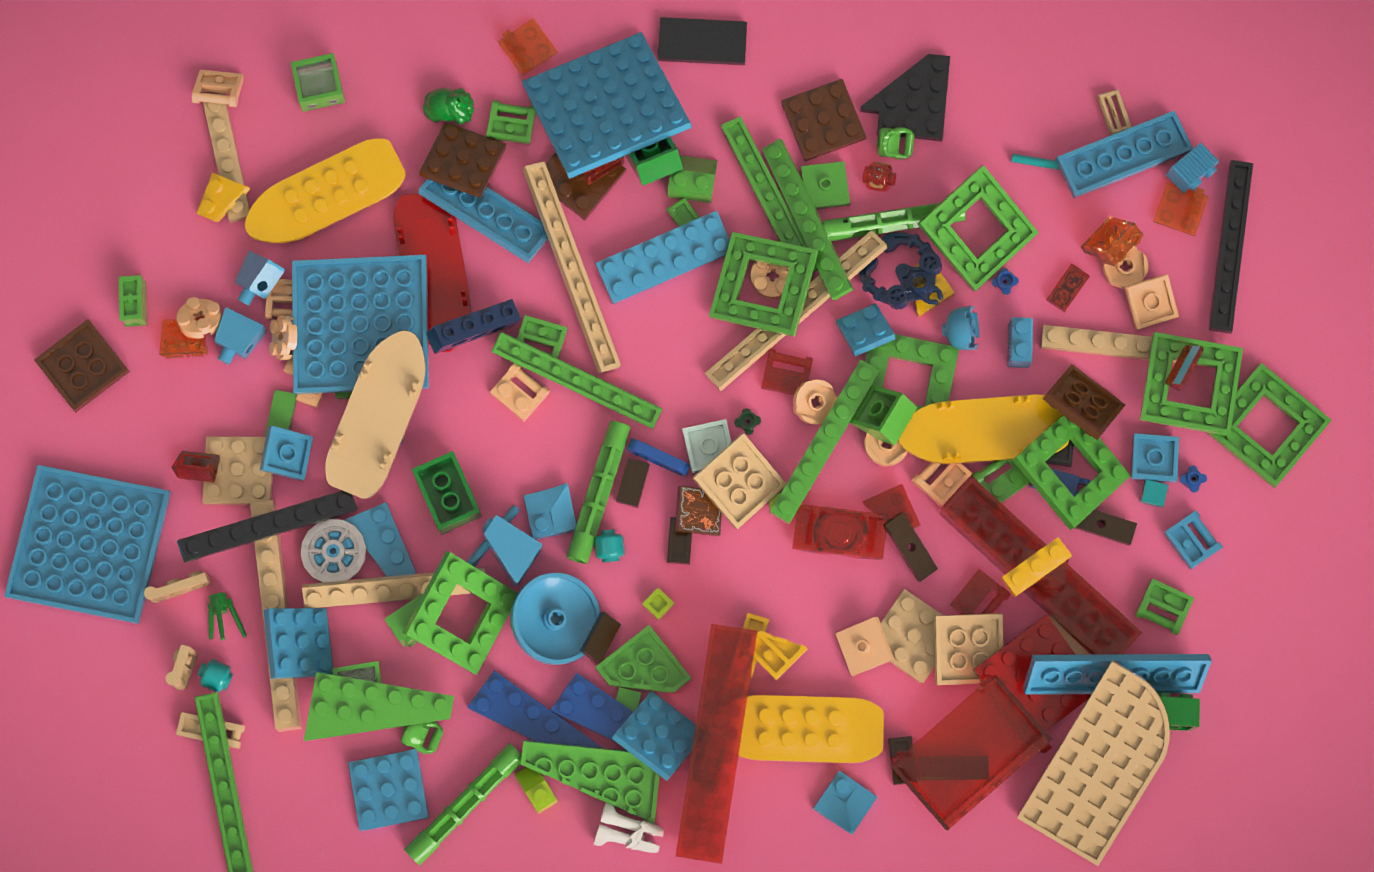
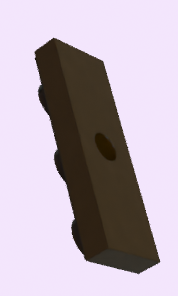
M1093 510L1075 529L1130 546L1137 523ZM1097 522H1102L1104 528H1099Z
M903 512L898 513L883 524L917 581L921 582L938 569ZM909 543L911 544V549H910V550H908V544H909Z

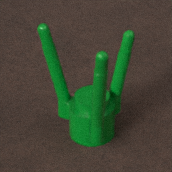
M226 593L210 595L208 597L210 604L207 605L209 611V639H213L214 615H217L220 639L222 641L225 640L222 614L228 612L227 608H229L242 636L246 637L247 634L236 613L232 599H227Z

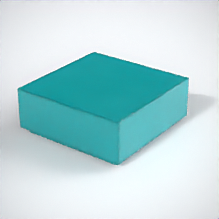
M1146 479L1140 502L1162 508L1168 485Z

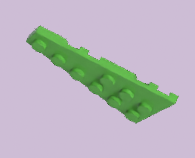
M316 672L304 741L447 720L451 717L454 696Z
M523 740L521 765L552 777L563 784L570 785L581 792L655 824L660 775L627 750Z

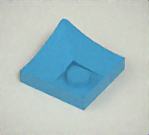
M568 483L523 495L532 538L537 540L575 531L576 520Z
M839 770L813 810L853 835L877 799V796Z

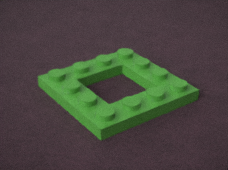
M984 165L976 169L917 223L972 291H976L1039 233ZM978 199H981L1006 231L976 258L950 225Z
M732 232L709 317L795 337L818 251L816 249ZM749 260L789 268L778 309L738 300Z
M1154 332L1139 420L1229 436L1231 434L1243 348ZM1192 346H1200L1192 363L1216 368L1210 408L1167 401L1173 360L1184 362Z
M895 334V340L867 351L865 362L880 370L872 385L882 388L889 357L932 366L925 407L937 402L949 401L959 349L949 345ZM916 405V406H917L916 411H918L919 409L923 408V406H918V405Z
M1261 363L1237 391L1231 434L1224 436L1206 433L1275 488L1332 420ZM1262 396L1298 424L1273 455L1237 427Z
M1064 415L1059 417L1012 459L1070 530L1074 529L1131 476L1100 438L1096 440L1092 436L1087 435L1083 429L1070 422ZM1069 440L1073 442L1098 473L1074 496L1046 464V461Z
M446 551L402 633L477 675L504 625L518 593L453 553ZM456 584L487 602L467 642L435 624Z

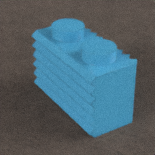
M1201 142L1176 162L1167 172L1166 176L1182 193L1189 189L1194 191L1202 184L1201 179L1204 176L1208 179L1217 171L1215 166L1219 163V160Z
M1013 317L1008 324L1009 328L1007 330V335L1009 336L1007 343V366L1029 368L1032 363L1033 319Z

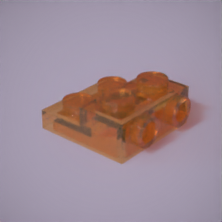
M1109 216L1085 241L1081 249L1086 254L1097 256L1101 263L1115 266L1126 258V254L1130 249L1141 242V238L1144 235L1134 222Z

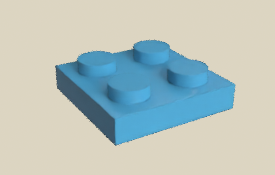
M876 303L836 320L839 331L855 357L895 340L894 332Z
M269 426L260 471L304 481L313 437Z
M1134 433L1132 440L1131 479L1176 483L1178 476L1179 437Z

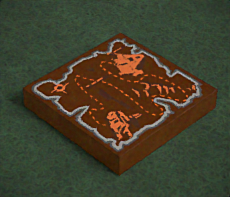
M679 486L675 531L720 536L722 516L720 510L701 488Z

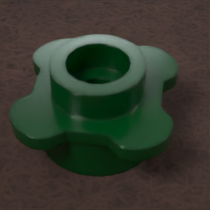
M746 408L742 410L740 417L735 419L734 424L737 428L743 429L746 435H751L756 425H760L761 418Z

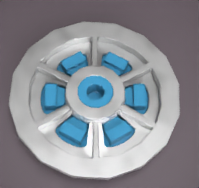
M328 519L319 522L307 532L302 541L301 558L304 568L313 578L323 583L350 580L360 571L365 562L366 544L363 535L354 525L345 520Z

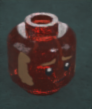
M872 162L869 166L865 167L862 179L869 190L887 192L891 186L895 185L897 175L893 173V168L890 164Z

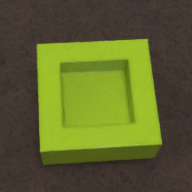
M657 588L642 605L656 619L660 620L674 605V602Z

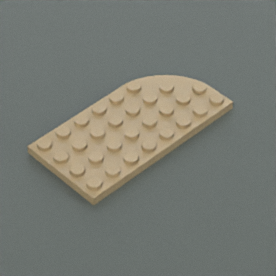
M1111 661L1017 816L1019 820L1099 866L1167 754L1170 736L1168 716L1160 696L1149 682L1119 663Z

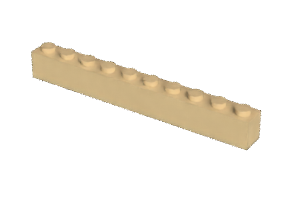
M273 500L250 503L252 517L277 510V505ZM280 534L254 542L266 650L267 640L263 610L268 608H289ZM297 678L270 679L275 729L279 732L302 729Z

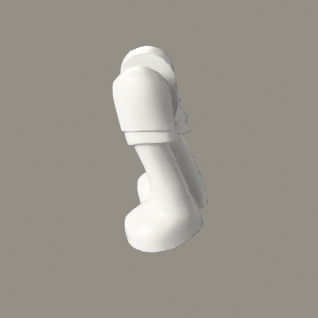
M605 803L600 819L601 823L623 827L635 832L626 834L599 824L593 845L602 846L610 841L626 845L625 848H631V850L649 853L659 851L660 846L643 840L646 833L663 837L664 830L660 826L645 820L638 821L617 813L613 805Z

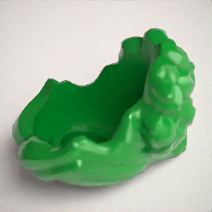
M438 88L425 96L423 112L427 119L436 123L439 121L455 120L459 125L471 121L472 114L474 113V102L470 93L465 92L463 88H458L454 91L449 88Z

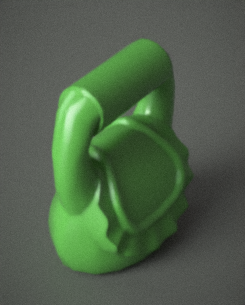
M905 127L894 129L881 128L878 134L877 154L881 157H892L901 160L909 158L913 154L915 134L912 130ZM906 133L904 154L898 151L900 134Z
M435 721L407 725L401 736V742L423 754H432L438 748L444 733L443 728ZM429 727H434L435 731L426 749L423 747L424 740L429 732Z

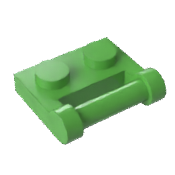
M493 100L486 136L491 139L530 144L536 117L533 106H516ZM498 113L527 116V120L498 116Z
M525 315L517 339L522 342L528 340L554 348L552 354H547L559 359L568 328Z
M1012 459L996 460L980 472L976 471L971 475L995 508L1031 483ZM1006 463L1010 465L1011 468L991 483L987 484L985 482V478Z
M1152 578L1135 616L1140 619L1142 617L1171 630V633L1178 635L1194 597ZM1148 604L1177 616L1176 621L1173 622L1147 610Z

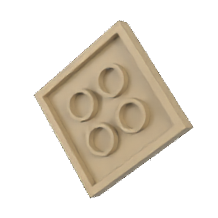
M741 433L692 478L735 529H739L786 486L785 481L744 433Z
M206 437L205 456L218 457L219 463L217 469L204 468V505H250V503L272 500L273 474L260 471L266 437Z
M904 589L881 622V626L894 657V660L889 662L920 684H923L935 667L933 616L942 614Z
M1003 614L934 615L935 685L983 684L973 669L1003 647Z

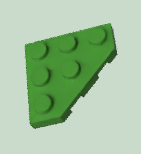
M650 625L595 667L607 684L613 687L675 693L692 679Z

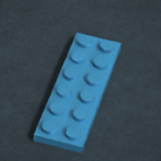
M1174 110L1060 155L1055 160L1073 198H1076L1185 155L1193 150V147Z
M429 179L419 188L418 194L528 264L548 240L542 221L488 187L482 198Z
M715 211L596 262L595 265L612 304H615L726 256L730 239L718 212Z

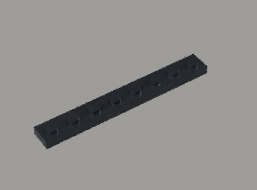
M1231 160L1229 164L1209 322L1210 331L1229 334L1233 331L1253 163Z
M342 490L179 539L177 543L183 561L187 563L355 512L357 506L353 495Z

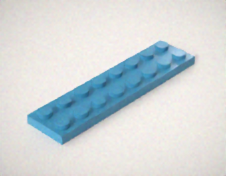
M1209 654L1033 655L1023 690L1025 694H1092L1113 660L1144 678L1157 693H1200L1212 660Z

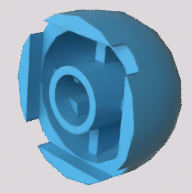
M963 306L952 310L947 316L946 323L942 324L943 336L947 337L948 342L956 349L977 350L979 343L974 344L975 337L979 338L980 334L977 313H972V310L975 309L974 306Z

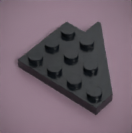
M928 54L861 106L860 112L879 114L877 135L881 128L894 129L905 127L912 130L915 134L914 139L943 140L950 56ZM906 133L900 134V137L906 138Z

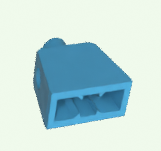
M248 251L235 279V283L243 288L237 300L249 306L255 295L265 299L285 269L265 257Z
M226 307L214 340L217 346L223 348L217 359L227 365H230L235 355L246 359L266 334L267 330L264 325Z

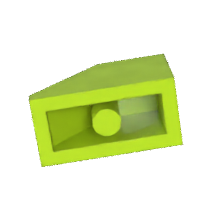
M526 767L514 774L538 814L558 802L541 773Z

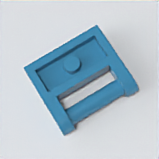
M1197 510L1163 533L1190 570L1223 548L1220 542L1217 543L1200 520V514ZM1189 523L1194 525L1210 547L1208 550H1205L1188 527Z

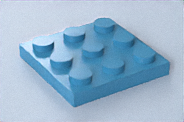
M268 608L263 610L270 679L315 678L316 672L333 675L326 608Z
M651 691L617 730L612 739L668 781L701 741L706 732Z
M416 749L348 762L360 831L429 818L419 756Z

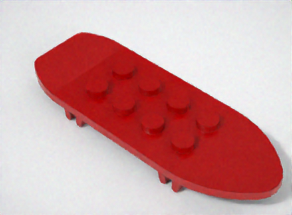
M418 193L401 196L396 203L393 215L399 256H427L429 331L435 325L471 313V300L456 217ZM458 346L442 352H451L455 350Z

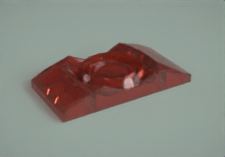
M801 504L797 511L792 549L816 554L841 555L857 559L883 560L886 529L883 524L888 521V514Z

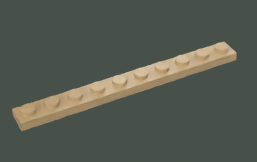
M545 161L527 165L522 169L598 374L617 369L621 366Z
M872 230L839 258L849 281L887 249L886 243ZM821 275L817 276L809 284L799 324L831 297ZM756 329L705 373L706 377L722 391L786 335Z

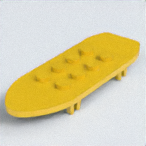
M371 139L363 141L267 189L255 201L246 217V232L251 238L267 243H287L299 239L302 240L304 237L310 236L366 207H370L372 204L378 203L394 193L406 177L405 170L389 140Z
M1038 394L937 402L914 412L898 442L902 448L912 455L932 463L957 464L1014 459L1063 414L1050 407L1043 400L1045 395ZM1069 441L1066 444H1064L1056 453L1064 449L1068 445Z
M754 695L736 699L716 711L709 719L708 732L725 750L746 759L760 761L860 763L878 756L883 751L884 712L878 705L859 698Z

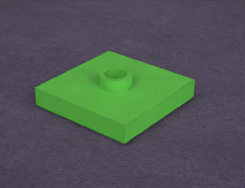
M844 161L801 166L802 181L816 209L850 205Z

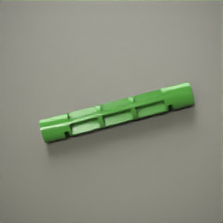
M938 203L846 218L822 220V223L831 241L862 237L871 230L875 234L920 228L917 223L931 212ZM965 212L954 222L965 221Z
M609 421L566 558L572 561L588 564L594 540L597 536L631 429L630 426L624 423Z
M508 743L490 762L491 764L472 783H469L467 788L405 847L404 851L420 866L440 846L439 844L458 825L463 823L462 821L481 801L484 802L485 797L521 764L522 754L513 745Z

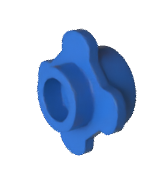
M1002 269L998 277L992 280V285L1001 289L1004 295L1010 294L1011 288L1019 283L1018 278L1014 277L1008 269Z
M1193 465L1189 466L1188 472L1180 477V482L1189 488L1191 492H1197L1199 486L1207 481V476L1201 474L1197 467Z

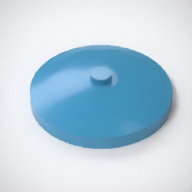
M548 573L532 579L518 592L511 608V628L520 648L534 660L549 665L567 664L584 656L580 649L600 614V608L593 592L582 581L564 573Z

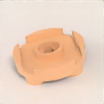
M1130 244L1117 245L1109 251L1103 261V273L1109 285L1124 289V286L1143 281L1148 272L1147 257L1144 253L1142 254L1137 250V247ZM1124 261L1127 262V265L1131 266V269H1128L1127 272L1120 268Z
M756 261L751 269V284L758 294L764 298H780L789 268ZM771 271L779 275V278H775L774 282H771L770 278L766 277Z
M192 297L179 309L176 319L181 332L185 336L204 338L203 334L210 332L212 335L218 330L222 315L218 303L208 299ZM200 316L204 317L203 319L200 318L198 321H196L195 319Z
M280 315L277 320H272L270 323L272 342L269 345V354L275 356L278 360H290L293 356L289 355L290 350H295L297 326L292 324L291 320H294L292 316Z
M823 380L803 382L794 394L793 412L807 424H822L837 400L833 387ZM817 396L820 406H815L814 408L811 399Z
M867 433L864 441L865 452L874 463L882 467L893 466L901 462L907 455L908 451L902 448L898 441L896 445L891 444L892 448L890 449L887 447L883 448L881 446L883 444L882 441Z

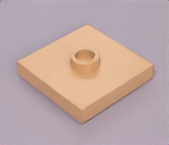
M1168 274L1124 286L1136 330L1179 317Z
M873 617L835 633L851 676L858 675L894 660L878 617Z

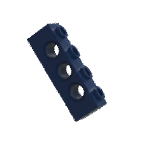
M513 299L435 325L426 335L434 354L513 327L521 320V317Z

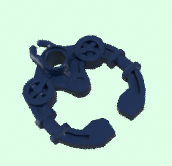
M897 232L885 235L881 240L886 243L887 249L883 252H892L899 245H907L909 248L915 246L919 249L918 255L921 256L919 267H912L904 263L899 264L895 272L900 285H894L889 290H886L883 286L877 288L875 280L870 275L877 268L878 259L876 257L859 272L863 283V291L871 293L873 299L888 304L896 310L903 309L909 302L923 300L928 304L937 305L938 300L930 299L929 296L934 292L937 293L939 300L943 299L942 291L935 285L936 275L942 270L940 257L935 254L928 242L924 243L917 233L913 235ZM925 284L923 287L917 288L918 285Z

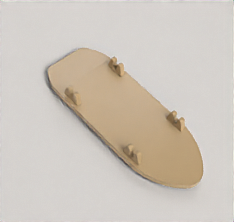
M400 331L389 336L377 345L366 359L327 454L325 465L326 479L332 487L360 498L368 499L384 484L424 384L425 356L420 340L415 334L409 331Z

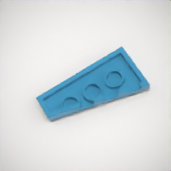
M386 502L345 519L346 522L354 525L363 535L366 550L387 577L416 574Z

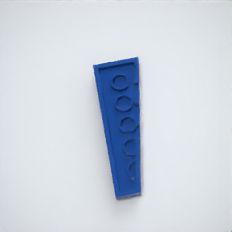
M495 670L468 705V709L533 741L602 748Z
M578 673L575 674L551 709L553 713L614 741L612 739L614 734L633 713Z

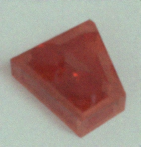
M903 484L862 501L868 509L885 523L898 513L903 512L913 529L921 526Z

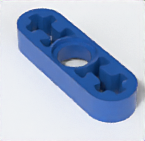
M631 439L627 450L632 454L680 476L685 477L690 468L688 463L639 440Z

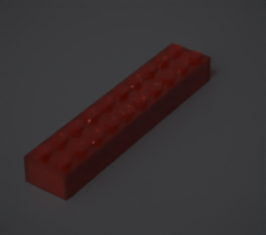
M973 477L964 484L939 512V515L1004 574L1010 572L1047 545ZM1066 562L1023 591L1092 655L1123 654L1143 633Z
M711 624L675 857L723 863L756 649L757 630Z

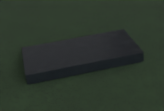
M660 17L658 61L745 65L747 22Z

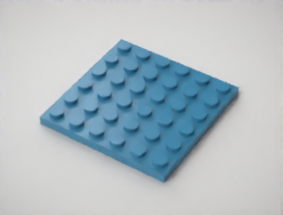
M642 32L521 81L569 179L692 128L690 120Z
M426 255L292 261L293 324L297 326V344L295 350H293L294 394L352 392L360 371L370 353L383 340L400 331H409L420 340L426 365L422 389H429V344L426 335L428 332Z
M37 465L4 597L139 624L145 603L144 590L149 586L171 492Z

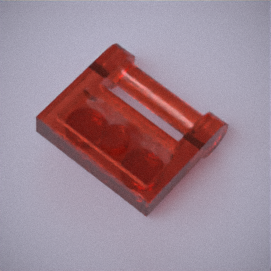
M769 349L761 389L794 395L797 388L803 382L809 381L813 358L806 357L805 359L776 353V350ZM776 361L804 367V372L800 373L773 367V363Z
M978 569L950 605L962 615L974 614L973 612L989 592L993 590L997 595L981 613L991 614L995 612L1004 599L1007 600L1011 596V593Z

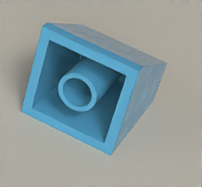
M496 515L494 519L489 518L482 528L484 541L511 583L518 587L542 550L543 544Z

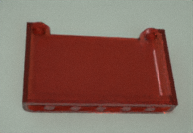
M987 675L979 682L980 687L908 750L904 753L902 751L898 752L891 759L893 761L891 768L946 831L1052 740L997 675L992 677Z

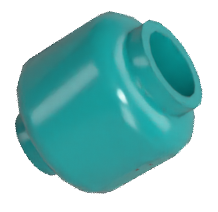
M615 529L602 530V535L596 536L594 540L596 557L602 559V563L620 561V557L625 554L623 535L615 534Z
M211 659L207 664L202 663L197 676L201 677L200 685L213 692H221L222 689L226 691L233 673H231L229 665L216 659Z

